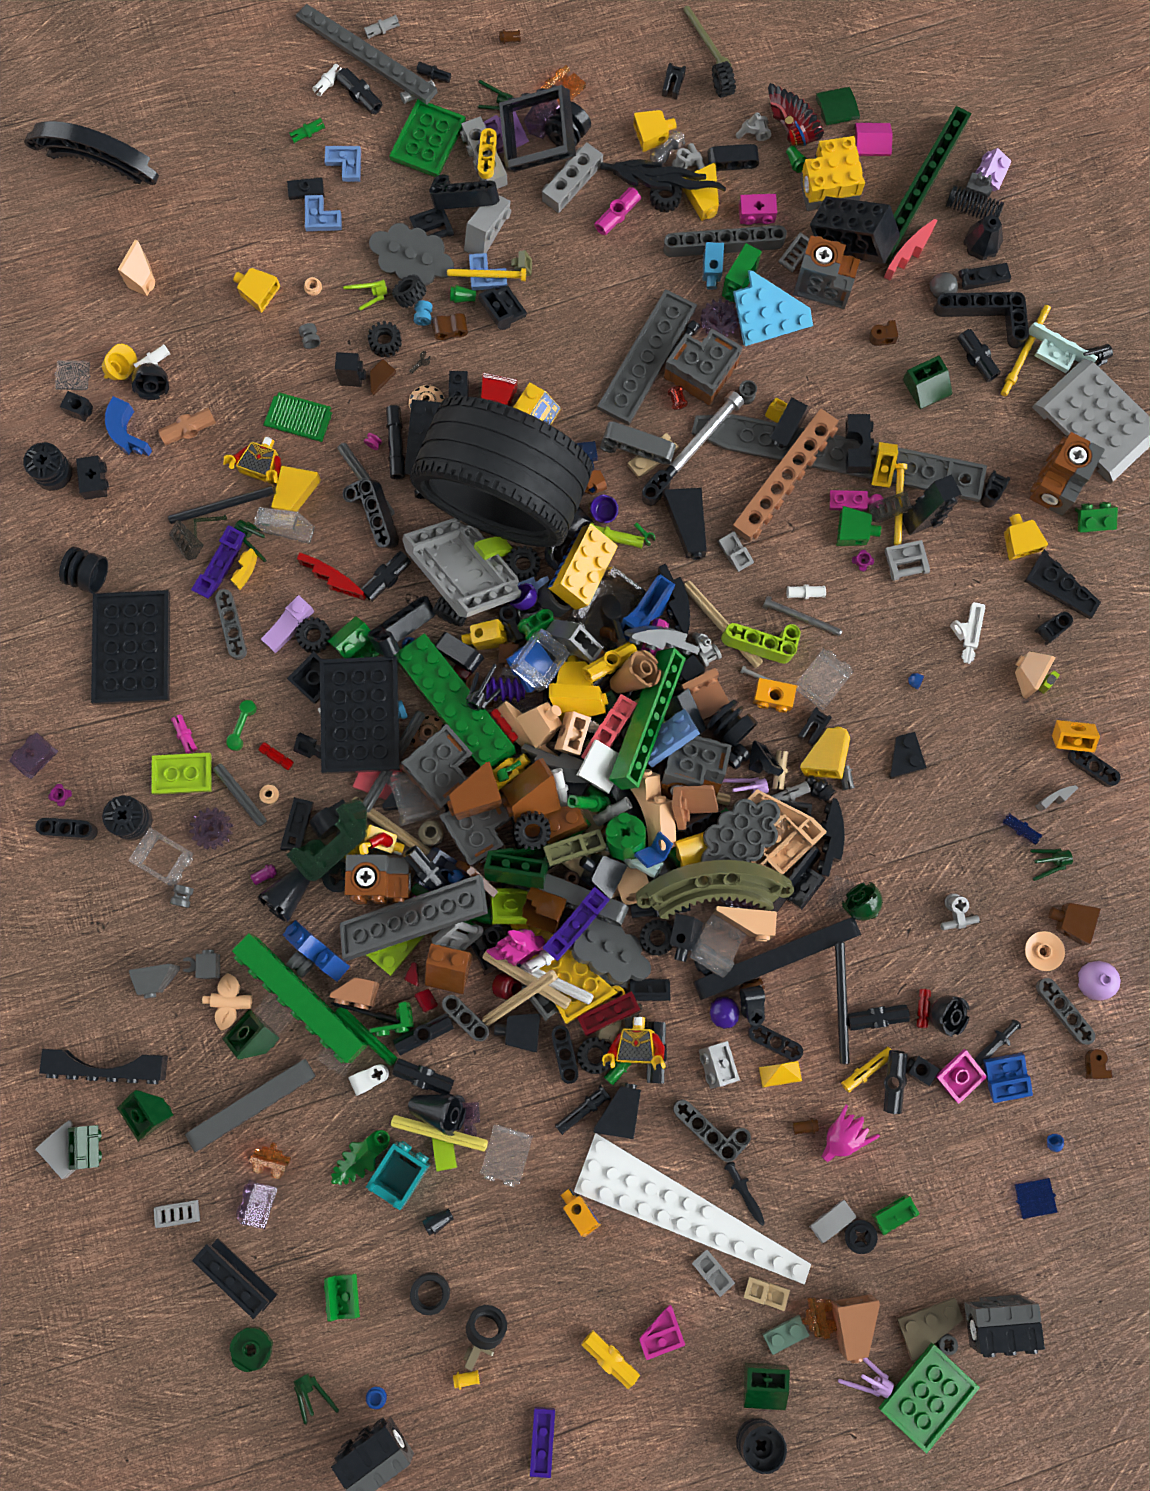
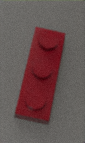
M631 991L577 1018L585 1036H588L641 1010Z

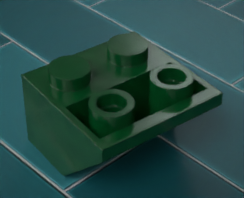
M940 355L908 369L903 378V382L920 410L953 394L949 371Z
M745 1362L743 1407L786 1410L790 1383V1370L787 1365Z

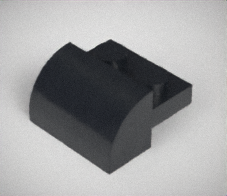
M508 285L498 290H495L493 287L478 295V300L500 330L510 328L511 323L523 319L527 315L526 310Z

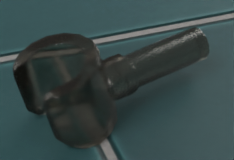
M426 351L420 353V360L409 370L410 374L414 373L422 365L427 366L430 364L431 356L424 359Z

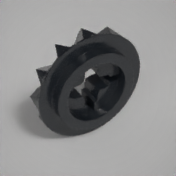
M340 861L332 862L324 869L322 881L328 890L342 893L345 891V880H339L336 883V879L330 875H337L338 872H341V876L345 878L346 863Z
M856 1220L849 1223L845 1230L844 1240L848 1248L854 1253L867 1254L875 1248L878 1236L876 1229L871 1223L865 1220ZM855 1230L860 1233L866 1232L864 1235L866 1244L860 1240L856 1241L858 1236Z

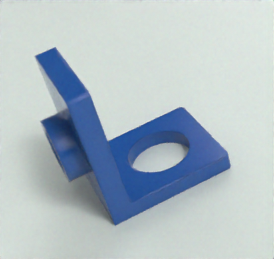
M660 831L657 833L651 846L637 851L634 856L646 868H650L666 860L673 843ZM659 840L665 842V850L659 847Z

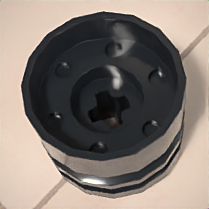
M571 101L576 147L581 138L591 128V120L584 109ZM559 107L544 125L548 138L557 147L564 145Z
M48 442L37 443L26 451L23 458V466L40 487L54 491L64 488L70 482L73 468L69 460L54 444Z
M72 546L65 553L61 561L59 579L62 584L76 588L79 587L80 590L91 594L97 593L106 580L108 559L105 556L89 553L87 550Z
M736 699L722 706L712 716L711 721L706 726L709 731L718 726L713 735L717 736L723 732L725 735L720 742L732 745L731 749L743 740L758 724L750 714L742 718L739 716L744 709L743 706L734 711V708L739 703Z
M125 795L114 797L105 806L102 815L103 824L109 832L130 841L138 840L149 832L153 821L152 813L145 804L131 796Z
M751 1418L739 1428L736 1436V1447L746 1464L753 1471L760 1474H771L779 1470L785 1462L787 1455V1444L783 1435L768 1420L763 1418ZM758 1439H759V1440L761 1441V1443H762L761 1446H758L757 1443H756V1441H757Z

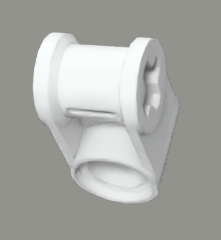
M379 1064L348 1077L356 1096L387 1080L389 1070L385 1065ZM377 1070H382L383 1074L381 1075V1079L380 1077H375L374 1075L375 1073H377Z

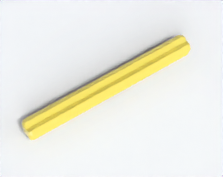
M394 1115L391 1120V1126L394 1128L482 1152L487 1148L488 1141L483 1138L457 1131L453 1132L455 1135L448 1136L426 1123Z

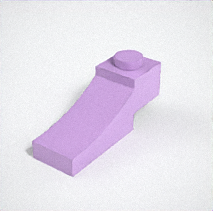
M299 595L285 608L286 610L278 621L261 638L274 653L279 651L297 633L296 628L300 627L299 623L303 624L304 619H308L314 613L313 608Z

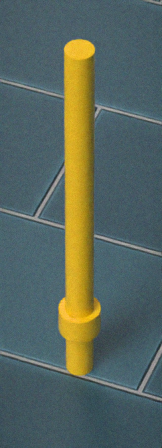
M1044 305L1036 323L1043 325L1051 309L1049 305ZM1029 335L1011 373L1005 379V385L1000 393L1002 396H1007L1011 387L1015 385L1018 379L1017 375L1036 339L1035 337Z

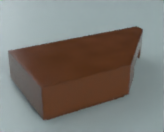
M384 359L370 371L371 394L373 396L396 374V370Z

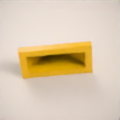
M798 1061L759 1067L762 1088L802 1081Z

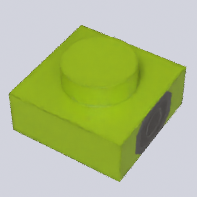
M1054 670L1050 674H1046L1038 690L1044 694L1051 688L1060 674Z

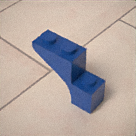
M661 574L658 575L634 611L623 618L621 623L623 633L625 630L635 627L649 626L650 621L663 615L675 584ZM624 635L625 639L629 641L630 637Z
M295 920L286 928L283 936L299 952L314 962L336 982L350 968L342 958L324 945L298 921Z

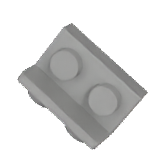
M728 1041L699 1049L700 1061L703 1064L706 1074L705 1078L710 1089L740 1081Z

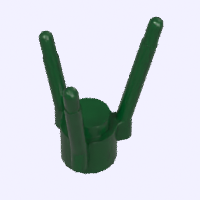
M482 80L478 81L479 84L498 94L496 100L498 104L507 101L508 98H514L513 95L502 92ZM478 105L480 109L500 111L499 106Z
M240 519L234 528L245 534L243 542L249 548H252L263 562H266V559L246 537L249 538L252 534L265 538V535L258 531L274 535V532Z
M1061 848L1030 850L1031 853L1053 854L1052 857L1035 860L1036 864L1053 861V864L1057 866L1034 877L1033 881L1044 878L1059 870H1065L1066 866L1073 863V856L1070 850L1062 851Z
M309 1373L293 1381L304 1424H307L308 1421L303 1398L310 1416L314 1415L308 1393L313 1391V1385L336 1413L339 1412L337 1406L318 1384L315 1376L310 1378Z

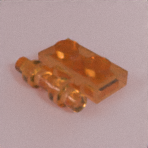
M565 65L563 68H559L552 78H548L541 89L552 88L553 85H556L561 80L562 83L560 85L570 90V99L572 101L586 88V82L574 72L567 76L566 74L570 69ZM559 99L552 100L556 105L560 107Z

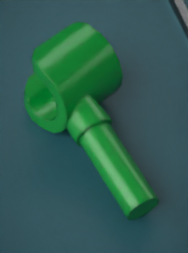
M636 522L634 526L644 536L645 545L651 546L647 538L650 537L655 541L654 533H647Z
M517 761L507 768L500 769L497 772L499 782L508 780V773L520 766L521 762Z

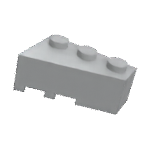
M499 196L500 201L497 204L479 207L467 222L465 252L470 254L487 253L505 220L510 217V200Z

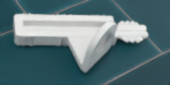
M972 603L967 623H960L958 620H955L950 625L959 640L964 639L963 647L966 649L962 651L961 656L964 659V663L970 664L974 660L975 652L973 650H976L978 647L985 612L984 604Z

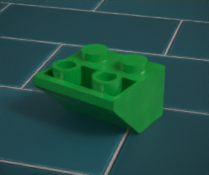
M357 616L328 640L342 658L377 657L379 655L368 638V633L371 630Z

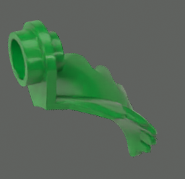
M377 1130L363 1142H351L349 1144L351 1152H342L345 1161L338 1160L337 1164L340 1167L336 1166L333 1168L335 1173L331 1174V1183L341 1186L343 1181L347 1185L349 1178L352 1182L356 1181V1174L364 1178L365 1169L370 1172L374 1171L376 1157L389 1146V1134L384 1130Z

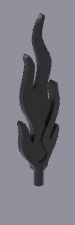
M636 159L616 162L615 164L601 162L600 165L601 170L611 171L624 182L633 186H638V182H640L644 186L656 190L671 191V184L688 190L712 187L726 191V187L719 182L705 181L706 174H698L675 166L662 167V162Z

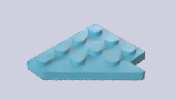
M748 270L750 286L733 291L744 346L813 326L811 309L752 270Z

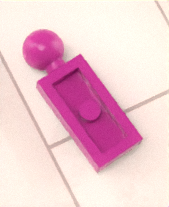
M830 490L829 510L841 511L842 507L845 506L859 511H867L868 505L878 509L884 504V498L880 494L868 497V491Z

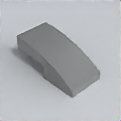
M735 531L717 541L737 572L754 563L747 548L743 547Z
M1074 785L1060 789L1045 797L1035 807L1042 811L1054 800L1060 804L1066 801L1078 787Z
M841 1200L827 1213L822 1214L809 1227L819 1241L824 1243L854 1220L856 1215L846 1201Z
M708 1250L692 1263L719 1297L724 1295L735 1284Z

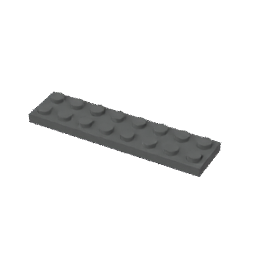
M665 289L598 404V410L630 425L670 356L673 346L678 342L697 309V304Z
M476 875L404 900V902H398L341 922L342 959L349 961L487 914L483 877Z

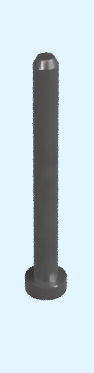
M767 596L762 608L766 610L769 607L834 635L841 636L842 634L840 628L774 602L770 596Z

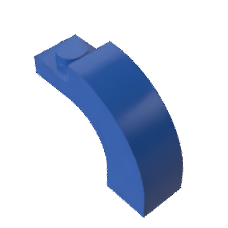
M113 396L105 413V425L108 434L124 453L130 455L133 451L138 455L144 454L149 456L152 449L148 443L127 433V424L134 413L133 408L129 403Z

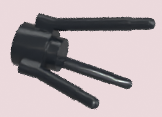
M1109 344L1085 349L1088 352L1083 353L1084 356L1092 354L1097 356L1096 361H1099V363L1096 365L1100 367L1108 362L1107 359L1112 357L1113 350Z
M493 664L479 690L474 692L479 677V672L475 673L466 698V704L475 711L484 710L502 691L499 688L485 700L486 695L483 693V690L494 673L497 664Z

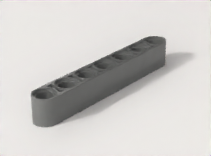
M777 225L670 233L664 239L663 252L668 257L703 255L706 244L704 242L724 243V253L741 252L746 243L760 251L777 250L784 246L787 231L783 226Z
M550 874L546 875L544 889H540L567 899L566 907L574 910L578 908L591 891ZM509 884L522 890H525L527 892H529L531 888L527 886ZM609 898L610 901L596 918L615 926H622L629 907L622 902Z
M306 1059L295 1064L187 1132L185 1136L193 1151L197 1152L303 1086L315 1078L316 1075Z

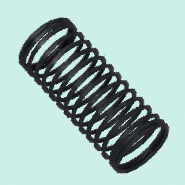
M953 186L945 207L951 209L955 201L953 210H955L959 202L958 212L964 200L960 211L962 213L968 201L964 214L967 213L971 204L969 216L975 205L973 217L980 203L976 218L983 204L984 207L979 219L982 218L986 207L987 210L984 217L987 216L991 208L989 216L992 215L995 209L994 216L999 218L1004 202L999 204L998 200L995 203L996 200L993 199L992 201V198L988 200V196L984 199V195H982L980 198L979 193L976 197V192L974 194L973 191L969 193V189L965 192V188L961 191V187L957 191L958 186Z

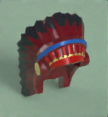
M770 83L768 93L771 100L773 118L778 120L786 129L788 142L791 145L806 146L810 142L820 140L823 137L824 130L822 125H820L821 121L818 120L817 114L810 108L809 103H805L804 99H799L798 95H794L793 92H787L785 88L782 90L780 86L776 87L775 84Z

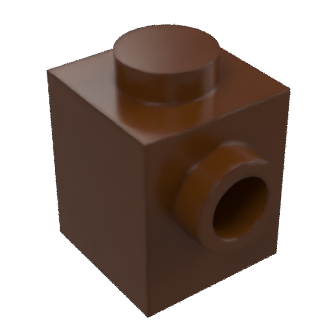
M514 642L499 644V667L501 669L511 670L506 659L519 650V645Z

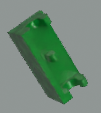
M906 1194L871 1214L883 1236L920 1215L912 1198Z

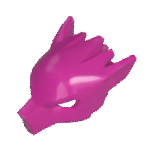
M531 930L508 931V936L498 941L495 947L488 949L487 953L496 960L507 959L508 963H511L513 966L517 964L522 965L544 950L542 947L546 943L542 936H535Z
M847 1104L836 1121L828 1129L826 1137L827 1146L821 1156L827 1162L835 1156L851 1155L880 1137L879 1134L866 1137L869 1129L868 1127L863 1129L864 1117L861 1116L854 1120L855 1115L853 1114L845 1117Z

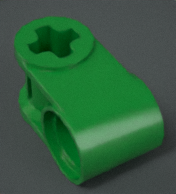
M542 609L536 614L520 621L518 630L520 633H524L528 642L533 639L539 640L545 636L544 632L554 620L552 611Z

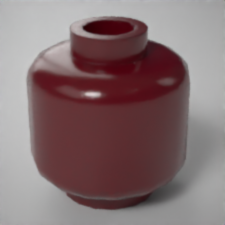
M500 973L493 980V994L497 998L508 1000L521 991V982L506 973Z

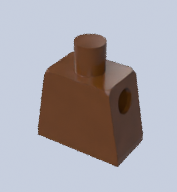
M1066 903L1063 904L1061 910L1052 907L1048 918L1058 921L1056 926L1057 932L1085 946L1091 944L1101 909Z

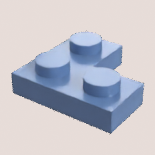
M325 146V165L342 166L343 182H360L361 147Z
M305 195L306 231L342 230L341 210L324 211L323 195Z
M487 253L469 254L471 270L506 271V268L488 269ZM471 277L472 290H487L493 287L500 289L507 286V278Z

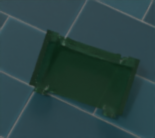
M359 798L342 804L336 810L339 813V821L335 825L341 833L328 845H325L321 840L313 839L300 848H293L286 854L309 881H316L322 878L367 837V809Z

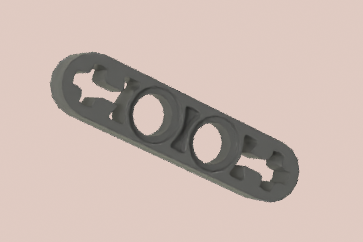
M221 589L216 593L215 599L228 652L232 658L241 660L246 656L247 648L235 599L229 590ZM223 595L229 597L227 598V604L229 605L228 607H226L225 603L221 600L223 599ZM228 611L234 613V617L231 620L224 619V615ZM231 629L238 630V635L234 638L228 635ZM234 642H237L238 647L242 649L238 655L233 652L236 651Z
M1050 978L1040 979L1036 984L1038 994L1073 1038L1082 1045L1093 1043L1095 1040L1094 1030L1058 985ZM1043 983H1044V984H1048V983H1049L1050 986L1048 987V989L1050 990V992H1049L1048 990H1047V991H1043V989H1042V988H1044ZM1058 997L1064 1002V1006L1061 1009L1056 1008L1054 1005V1001ZM1069 1014L1076 1016L1077 1022L1075 1025L1068 1023L1067 1016ZM1082 1032H1088V1040L1081 1038L1083 1036Z

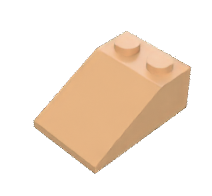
M717 906L713 910L715 916L749 937H755V941L767 942V940L775 936L777 912L721 906Z

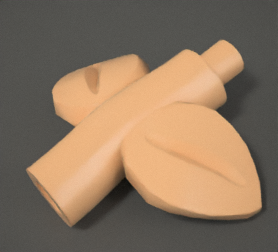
M226 973L220 979L217 987L218 994L211 993V996H203L202 1004H210V1007L217 1008L215 1022L220 1030H226L235 1023L237 1019L236 1010L251 1009L252 995L237 996L240 984L229 973Z

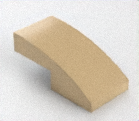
M749 1277L744 1298L785 1311L791 1290Z

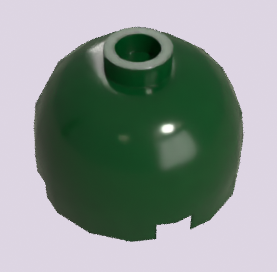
M864 882L856 885L846 894V902L842 901L843 909L858 921L874 919L882 908V894L872 882H869L870 884L865 885Z

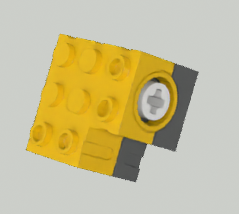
M854 136L819 141L815 158L805 159L800 183L806 211L819 209L826 196L860 200L865 180L862 176L863 172Z

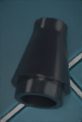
M448 1208L444 1211L425 1216L426 1219L422 1223L430 1236L432 1234L436 1235L454 1218Z

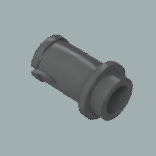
M850 765L844 767L841 779L843 790L855 788L851 774L853 769H850Z

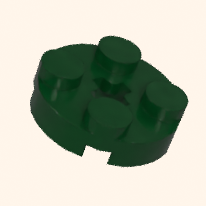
M249 1326L239 1331L232 1339L229 1347L234 1366L244 1372L261 1369L272 1355L273 1341L268 1333L259 1327ZM254 1344L256 1353L252 1352L249 1355L246 1345Z

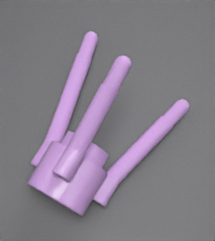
M727 778L723 780V782L750 783L749 786L733 788L732 792L750 790L753 794L757 789L766 794L769 792L768 783L765 778Z
M863 1358V1361L880 1377L876 1376L872 1379L862 1374L861 1378L871 1383L872 1388L838 1379V1383L871 1393L877 1397L881 1395L888 1398L894 1387V1383L888 1380L889 1376L878 1369L868 1358Z

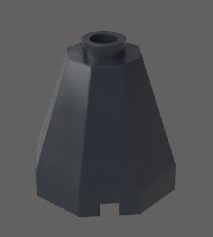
M990 215L970 227L963 241L964 245L967 246L968 255L979 260L996 256L1003 242L1000 219Z

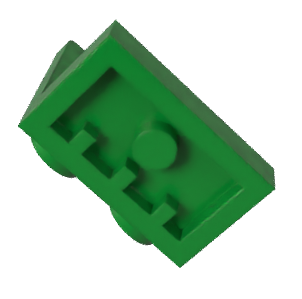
M398 1003L399 1008H396L397 1020L401 1021L400 1024L371 1028L369 1032L374 1033L378 1037L390 1035V1031L395 1030V1033L410 1032L409 1028L414 1027L411 1003Z

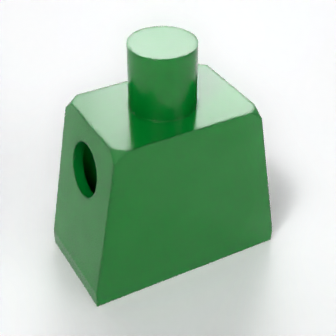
M843 506L839 515L836 546L867 545L870 536L880 537L882 527L871 525V514Z

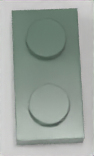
M800 1315L763 1333V1337L772 1355L810 1336Z

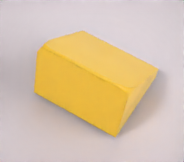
M775 398L769 405L765 416L778 423L788 404Z

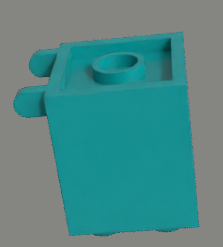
M397 1141L392 1144L366 1185L370 1192L375 1193L399 1210L406 1205L431 1165L428 1162L429 1157L421 1152L416 1154L411 1150L412 1146L405 1141ZM401 1154L418 1165L417 1168L401 1159Z

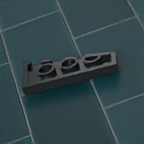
M1044 549L1024 582L1084 617L1091 619L1101 601L1086 587L1081 586L1074 580L1076 578L1071 573L1068 574L1061 567L1062 565L1057 560L1054 561Z

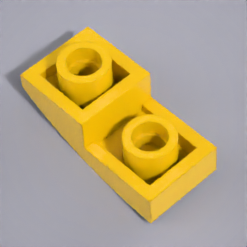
M252 548L242 553L238 561L242 568L236 570L230 579L239 590L248 581L257 561V555Z

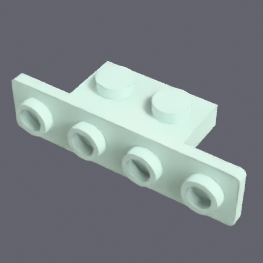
M1034 322L1028 329L1029 335L1042 341L1034 356L1064 373L1069 371L1074 360L1081 362L1083 359L1095 362L1098 358L1094 354L1084 356L1083 353L1088 352V350L1061 337L1060 334L1052 332L1042 324Z

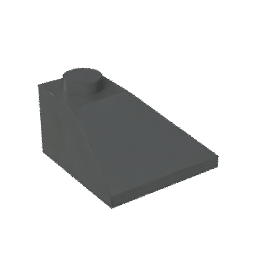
M163 964L129 970L137 995L144 996V999L155 998L158 993H163L180 971V966Z

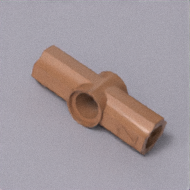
M208 407L193 415H181L176 419L175 423L159 429L158 432L166 446L182 438H193L198 434V431L216 422Z

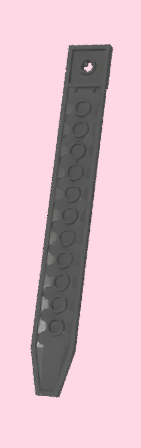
M729 414L706 441L725 450L781 461L805 429L799 428L788 447L784 445L781 448L773 444L774 440L770 438L778 423ZM714 415L695 416L692 435L696 436ZM815 431L818 436L824 435L823 432ZM834 435L833 438L829 437L827 439V446L822 452L818 451L815 455L817 459L811 466L872 479L874 467H871L868 474L846 473L848 449L859 448L860 444L855 439H845L844 436ZM874 443V448L871 450V456H874V463L878 443ZM811 445L804 446L808 451L813 450ZM898 448L896 464H907V470H904V486L926 490L934 481L952 474L962 494L960 496L961 499L976 502L981 500L987 465ZM799 459L793 460L794 464H802V461ZM894 470L892 484H896L897 470ZM965 476L969 483L964 484L960 479Z

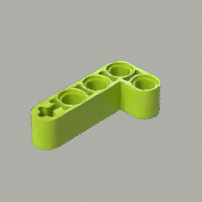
M731 623L724 630L721 640L729 647L785 664L792 659L797 651L800 629L796 625L789 624L784 628L779 637L743 625Z

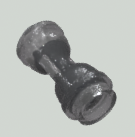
M674 130L662 146L652 151L650 155L651 161L662 162V165H664L675 150L685 145L683 133Z

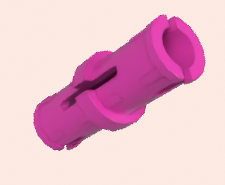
M177 715L179 723L174 716L171 718V722L177 731L176 736L178 740L182 742L185 753H192L189 745L193 752H195L198 748L191 737L192 732L187 728L183 715Z

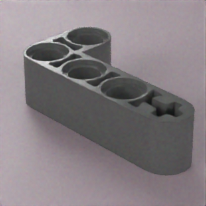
M609 422L600 448L608 453H615L618 448L668 465L671 464L676 445L671 441L617 422Z
M677 1100L673 1105V1113L725 1162H731L736 1159L751 1140L749 1131L742 1127L733 1129L725 1137L686 1100ZM679 1104H686L687 1106L685 1107V1109L690 1114L692 1113V1110L695 1112L688 1118L687 1122L685 1121V1118H687L688 1116L682 1112L680 1114L678 1113ZM701 1118L702 1126L699 1129H694L692 1126L693 1119ZM739 1131H743L746 1135L745 1140L741 1143L736 1140V1134ZM710 1132L717 1134V1140L714 1143L707 1141V1135ZM726 1146H730L732 1149V1154L728 1158L722 1155V1150Z

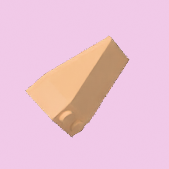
M758 789L747 798L755 804L769 799L777 803L780 808V817L773 824L778 831L776 843L764 848V854L761 859L751 861V863L769 867L783 875L827 832L811 816Z

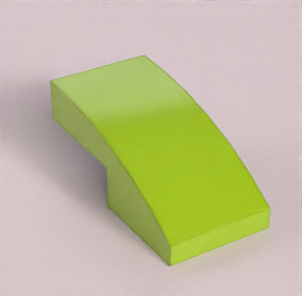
M491 537L474 543V549L484 560L498 554L500 557L506 556L509 552L512 553L511 550L513 549L507 540L501 537Z
M432 1138L436 1171L457 1168L454 1144Z

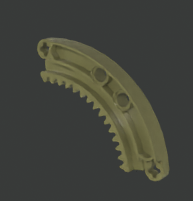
M712 860L686 865L659 876L636 893L637 905L641 908L646 909L652 906L659 912V916L662 919H669V914L675 915L674 910L682 911V906L689 908V903L696 905V901L703 903L704 899L711 902L713 897H715L716 901L720 897H723L724 901L731 897V901H734L737 897L739 902L745 899L747 904L751 901L753 906L758 904L759 908L763 907L764 911H769L774 908L773 902L779 897L786 898L791 896L794 892V887L789 878L769 867L738 860Z

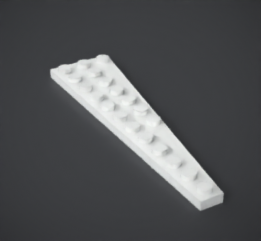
M595 1133L575 1186V1193L805 1284L811 1267L809 1262Z

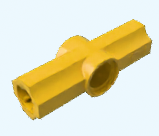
M627 642L615 650L607 651L603 657L583 667L582 671L585 679L593 683L607 674L614 673L632 653L637 651L636 646L633 643Z
M594 1330L581 1343L583 1348L597 1360V1363L608 1374H612L627 1389L635 1384L640 1376L638 1371L624 1360V1356L614 1346L607 1344Z

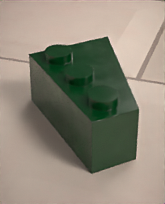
M541 846L540 849L534 847V850L528 847L527 849L514 850L513 848L488 851L484 866L485 879L544 889L549 866L543 849L544 846Z

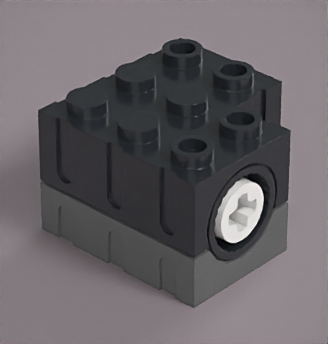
M1021 1294L979 1297L980 1301L964 1302L969 1345L977 1353L983 1354V1357H995L996 1353L1014 1356L1019 1351H1025L1026 1354H1037L1038 1350L1045 1349L1038 1303L1029 1300Z
M391 1416L386 1420L383 1417L373 1427L370 1428L368 1425L362 1429L354 1441L349 1439L342 1444L341 1449L337 1452L338 1454L334 1457L335 1461L331 1468L344 1489H346L345 1491H376L410 1465L414 1452Z

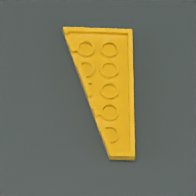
M510 924L513 930L516 931L519 929L533 931L535 936H542L545 943L553 936L550 932L526 924ZM569 949L558 961L554 959L550 965H544L539 968L546 973L554 970L559 979L593 994L592 1002L586 1004L559 991L571 999L566 1009L556 1005L566 1024L618 994L605 980L593 973L588 965L577 962Z

